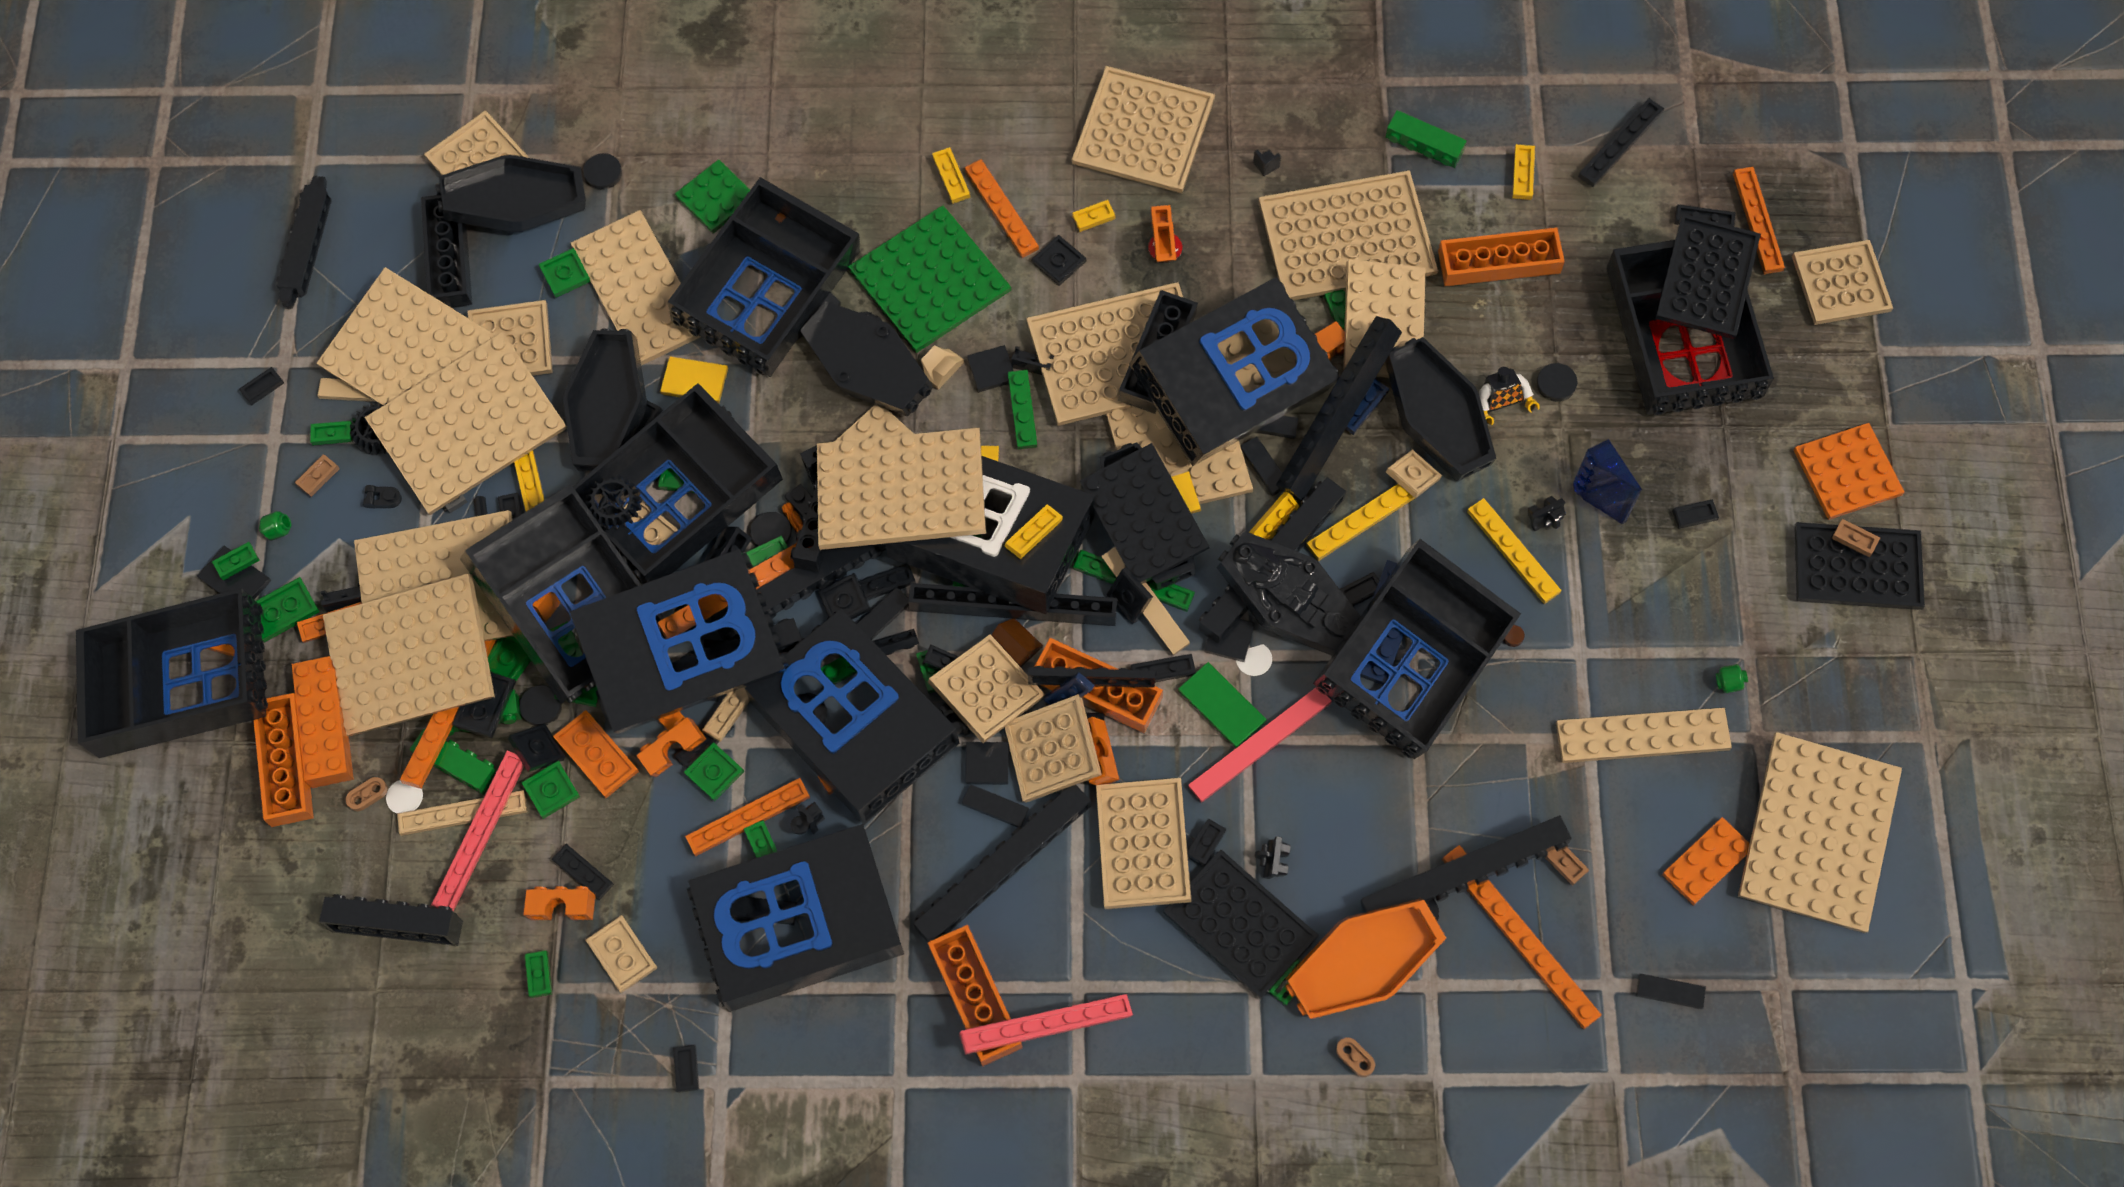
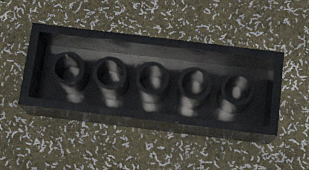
M441 196L421 197L427 293L451 308L472 305L467 224L444 220L443 212L439 213L438 201H441Z
M1160 290L1132 359L1139 350L1193 322L1197 313L1198 302ZM1129 365L1119 389L1118 401L1156 414L1157 409Z
M333 894V897L325 896L319 920L323 926L334 933L458 946L463 920L457 913L447 906H439V909L431 908L427 904L409 906V903L402 901L390 904L387 900L375 899V902L367 901L363 897H354L353 900L346 899L345 896Z

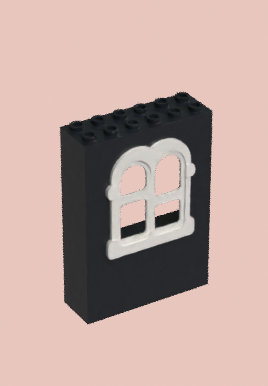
M982 456L984 500L991 489H996L1012 496L1009 505L1002 514L985 509V517L998 522V526L990 540L966 535L885 543L888 558L1046 615L1095 518V495ZM1048 504L1063 516L1062 521L1022 559L1018 558L1005 547V542Z

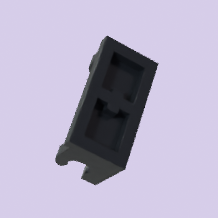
M1015 346V354L1012 355L1011 359L1012 368L1028 370V372L1042 375L1041 367L1050 371V363H1047V365L1038 362L1036 354L1021 351L1020 347ZM1050 355L1049 359H1054V355Z
M817 445L800 453L807 476L813 486L816 479H818Z
M357 583V587L329 593L326 590L321 591V595L324 600H321L323 608L328 613L362 602L360 584Z

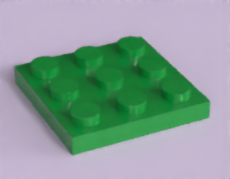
M718 159L676 192L675 196L714 234L725 225L750 189Z

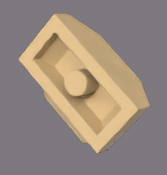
M933 346L921 359L925 375L933 387L939 390L964 363V359L950 349Z

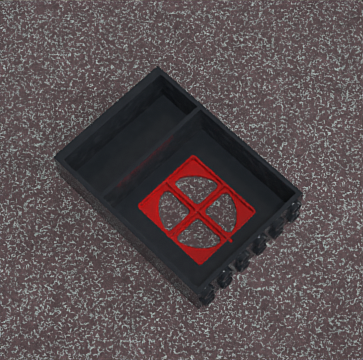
M1675 240L1613 250L1606 269L1647 415H1662L1669 411L1681 412L1688 408L1700 409L1707 405L1720 406L1726 402L1739 403L1745 399L1758 400L1765 396L1774 380V376L1748 290L1736 338L1731 339L1711 333L1717 344L1695 348L1691 344L1687 327L1655 319ZM1677 326L1684 349L1666 353L1660 352L1659 342L1662 334L1669 327ZM1719 353L1721 361L1718 371L1710 379H1702L1695 356ZM1687 358L1693 382H1685L1674 377L1665 368L1663 361Z

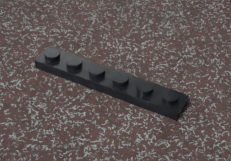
M1648 98L1579 172L1578 177L1594 188L1663 113L1664 108Z
M1042 666L1028 668V685H1061L1080 672L1095 686L1155 688V671L1145 668L1139 670H1129L1127 668L1109 670L1103 667L1097 669H1087L1085 667L1067 669L1061 666L1055 668H1044Z

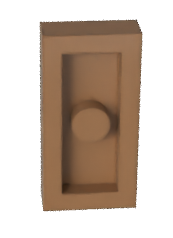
M323 454L295 484L312 497L340 468Z
M1842 519L1832 539L1870 557L1880 537Z
M1568 848L1558 852L1554 849L1549 851V855L1545 857L1572 886L1589 871Z

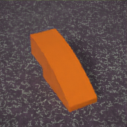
M1171 205L1151 207V221L1156 262L1176 261Z

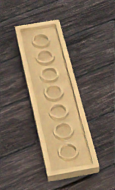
M1725 708L1557 720L1556 722L1562 763L1728 751L1732 748Z

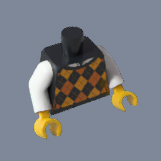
M1501 367L1498 369V373L1488 375L1483 387L1479 391L1485 418L1490 425H1493L1494 419L1488 415L1489 412L1524 402L1525 398L1527 400L1525 407L1529 412L1532 413L1530 410L1532 404H1535L1538 410L1540 408L1539 403L1532 399L1533 393L1528 381L1521 374H1516L1514 369H1509L1508 367Z

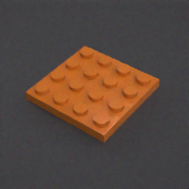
M1870 423L1796 446L1793 450L1828 520L1902 496L1905 493Z

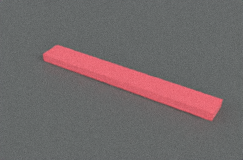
M1314 688L1191 782L1188 788L1201 803L1329 706L1332 703L1331 699L1327 695L1320 693L1317 688Z
M507 750L431 906L439 909V906H447L452 908L453 911L455 910L524 768L517 754Z
M1127 994L967 1029L960 1031L959 1034L965 1054H970L1129 1018L1133 1013Z

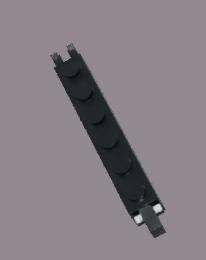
M313 176L310 185H304L303 192L299 196V207L295 210V222L290 228V240L286 243L285 258L281 261L280 276L276 279V286L280 290L279 300L286 309L293 308L297 297L305 296L309 287L332 201L326 191L327 180L323 176Z

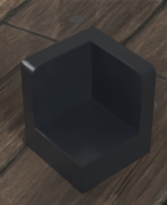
M1258 149L1254 151L1253 163L1263 176L1280 168L1281 155L1279 153L1273 155L1270 150L1262 154Z

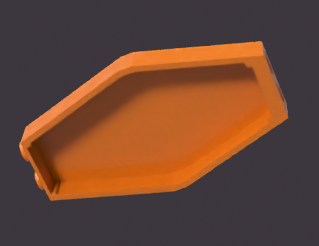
M1421 898L1348 916L1338 921L1285 978L1288 982L1285 987L1291 997L1296 996L1299 1003L1296 1006L1302 1016L1307 1015L1310 1019L1384 1001L1392 997L1442 944L1446 936L1425 900Z

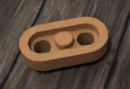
M373 777L351 790L346 796V804L353 811H362L386 795L388 790L387 784L381 778ZM380 787V790L375 793V788ZM362 799L361 803L356 804V800Z
M1343 1038L1339 1041L1336 1047L1338 1057L1356 1075L1360 1077L1370 1076L1375 1069L1374 1059L1354 1039ZM1349 1047L1351 1049V1053H1344L1343 1048ZM1365 1063L1367 1065V1069L1362 1070L1359 1067V1064Z

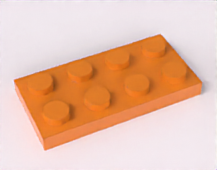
M587 710L553 736L605 798L609 797L639 772Z
M1722 817L1680 856L1662 876L1694 906L1747 855L1750 843Z

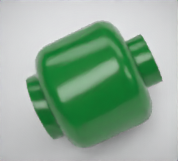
M275 511L261 518L259 531L267 539L276 540L288 535L291 528V520L286 514Z
M1738 664L1720 667L1719 673H1715L1718 689H1722L1724 693L1742 691L1745 687L1744 683L1748 682L1746 670H1741Z

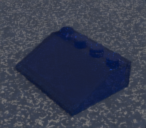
M1609 439L1587 449L1573 482L1575 492L1581 495L1584 501L1621 524L1626 523L1642 491Z

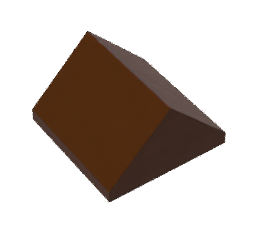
M1014 618L998 624L991 635L1020 667L1043 647Z

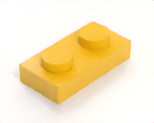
M1105 200L1073 212L1072 217L1079 232L1114 220L1115 213L1109 201Z

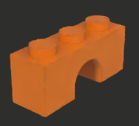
M688 717L680 718L674 723L675 727L669 731L661 732L655 742L652 744L648 743L640 749L641 752L636 756L651 776L657 777L673 765L668 757V750L674 743H680L684 750L690 752L706 740V737L693 719Z
M1090 717L1088 718V723L1102 775L1089 779V783L1094 785L1110 784L1120 779L1104 720Z
M537 886L534 887V890H526L524 916L530 920H552L554 908L559 904L565 903V915L571 920H593L595 894L588 887L577 886L575 889H568L563 886L547 889L546 887Z

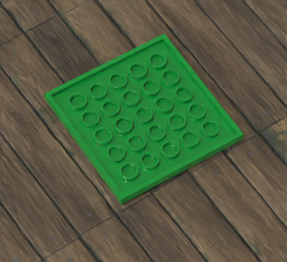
M944 205L848 266L851 274L915 353H918L1012 291L1010 284Z

